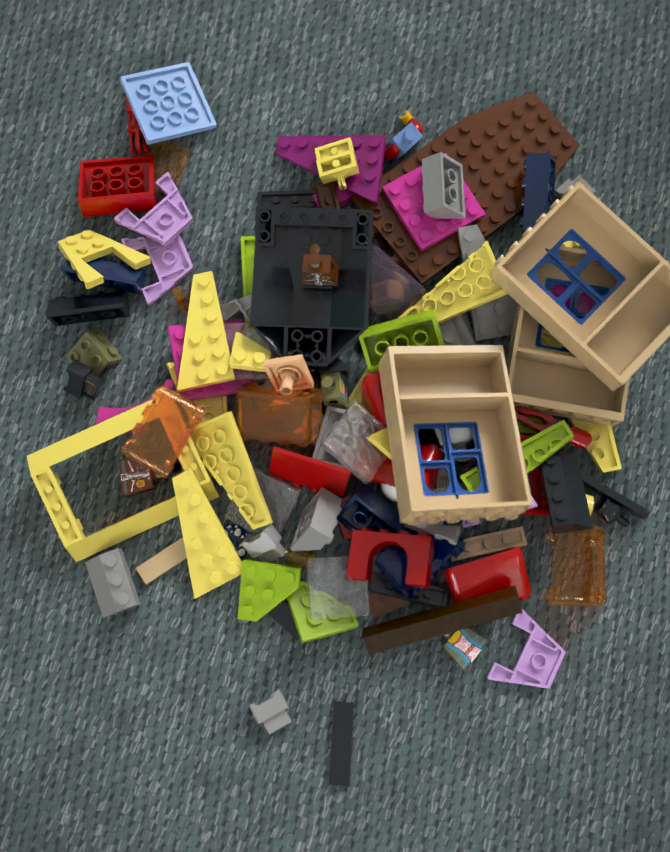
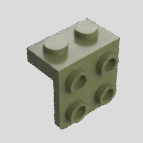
M102 330L86 332L67 353V359L71 364L77 359L93 368L92 374L96 376L106 366L117 364L122 360L118 350L111 344L107 335Z

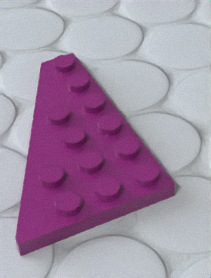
M385 135L278 136L277 156L284 160H289L294 165L297 164L303 167L306 171L316 176H319L314 148L351 137L359 174L345 178L347 186L345 190L372 202L374 205H378L387 140Z

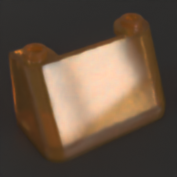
M549 525V530L546 531V540L553 546V585L546 592L549 605L605 606V533L603 527L592 525L593 529L552 534L551 525Z

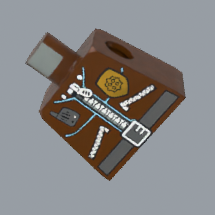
M317 253L303 255L301 285L338 286L339 266L331 255H319Z
M119 459L122 496L124 497L156 489L155 480L166 479L165 468L154 469L151 460Z

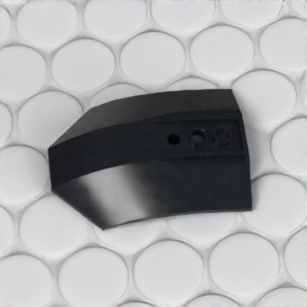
M256 206L254 270L249 324L280 358L302 354L307 366H328L368 328L373 210ZM312 244L319 245V255H331L339 266L338 286L301 285L303 255L311 254L309 248Z

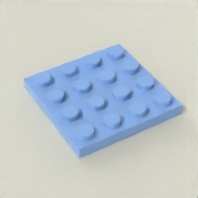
M189 62L120 77V82L147 145L216 128L215 119Z

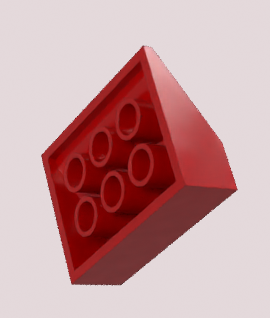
M153 154L80 161L78 203L83 217L119 214L125 208L131 212L150 211L157 205V188Z
M275 446L273 447L269 471L273 481L283 483L284 480L292 482L291 486L299 489L305 486L310 488L309 492L315 494L323 487L338 497L344 498L350 479V469Z

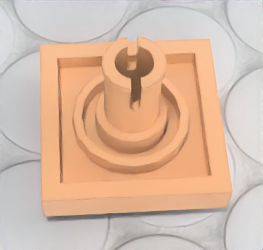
M302 354L264 360L263 366L276 393L291 395L295 390L314 388V380Z

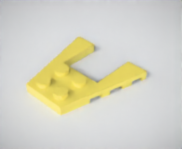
M86 230L58 241L59 249L65 258L71 262V267L77 271L78 277L85 283L86 289L104 283L103 276L87 264V262L113 253L135 270L151 264V257L92 230Z

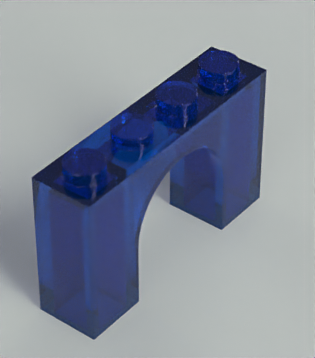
M446 521L443 522V525H449ZM429 534V537H432L434 540L435 559L431 567L430 582L436 577L434 574L439 569L443 571L450 564L448 560L453 556L457 558L464 552L463 546L466 542L460 536L457 544L453 545L448 540H439L434 535ZM391 546L376 559L374 564L406 599L410 595L415 597L422 590V588L409 587L405 584L408 563Z

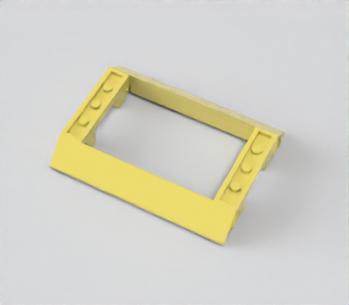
M171 391L27 456L31 477L64 547L76 562L179 516L176 497L173 496L85 537L82 531L83 526L79 518L75 519L59 485L62 483L58 473H55L53 465L160 418L184 471L191 468L208 501L220 497L206 466L200 458Z

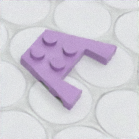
M168 172L155 182L156 186L167 196L146 215L138 219L129 209L125 208L114 218L117 224L166 246L194 222Z
M180 234L167 246L145 237L121 239L123 245L138 252L147 249L149 257H151L159 282L142 288L149 306L194 270Z
M522 609L523 613L515 615L511 624L529 632V636L513 670L493 661L486 678L508 683L550 688L566 652Z

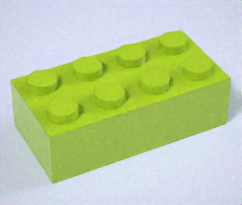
M435 309L369 326L359 336L369 371L379 369L378 363L388 346H445Z

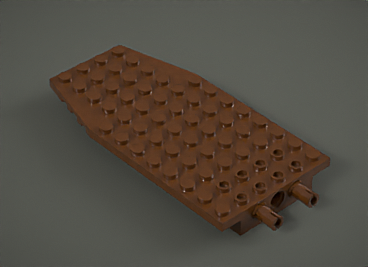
M532 91L465 117L384 174L381 178L378 205H374L372 202L356 195L351 198V202L357 209L373 210L372 234L390 255L382 263H379L380 269L384 268L383 273H388V271L398 265L407 277L412 275L422 286L461 257L458 232L420 251L382 192L383 186L422 166V159L439 152L446 153L450 158L463 164V180L486 213L483 218L469 225L477 224L485 239L524 210L521 207L522 197H525L522 182L523 178H526L524 159H527V153H551L556 159V176L579 147V144Z

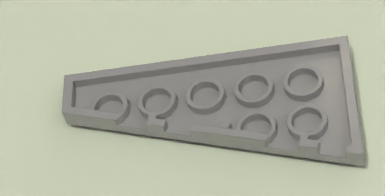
M477 224L457 228L462 263L469 258V255L480 249L485 242ZM509 294L470 310L475 341L511 335L516 301Z

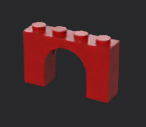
M364 527L352 531L346 575L351 581L370 582L373 560L377 552L385 546L397 545L404 548L408 557L405 584L409 587L429 589L434 540L432 537H429V534L417 533V535H410L407 531H398V534L390 533L386 529H379L378 532H373L371 529Z

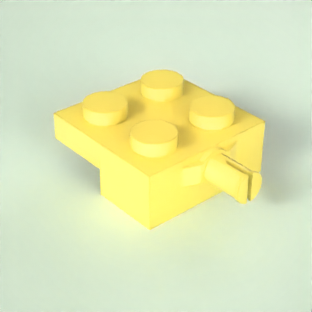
M351 137L314 148L322 183L338 181L339 190H343V188L345 190L347 188L345 178L359 174Z

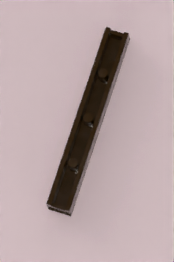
M512 586L362 628V639L370 655L523 612L517 588Z

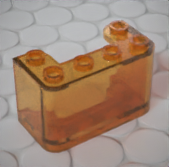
M248 382L237 389V427L242 440L257 439L262 443L274 441L278 442L279 445H288L290 443L296 444L298 447H307L308 444L312 443L319 436L321 430L322 389L312 388L311 393L299 390L298 392H292L291 395H283L280 393V390L263 389V386H258V383Z
M162 385L161 388L156 387L151 396L154 400L150 406L147 404L141 414L144 418L141 423H136L132 430L134 436L125 442L122 450L125 457L164 478H168L173 470V465L177 462L179 455L197 426L198 420H200L207 408Z

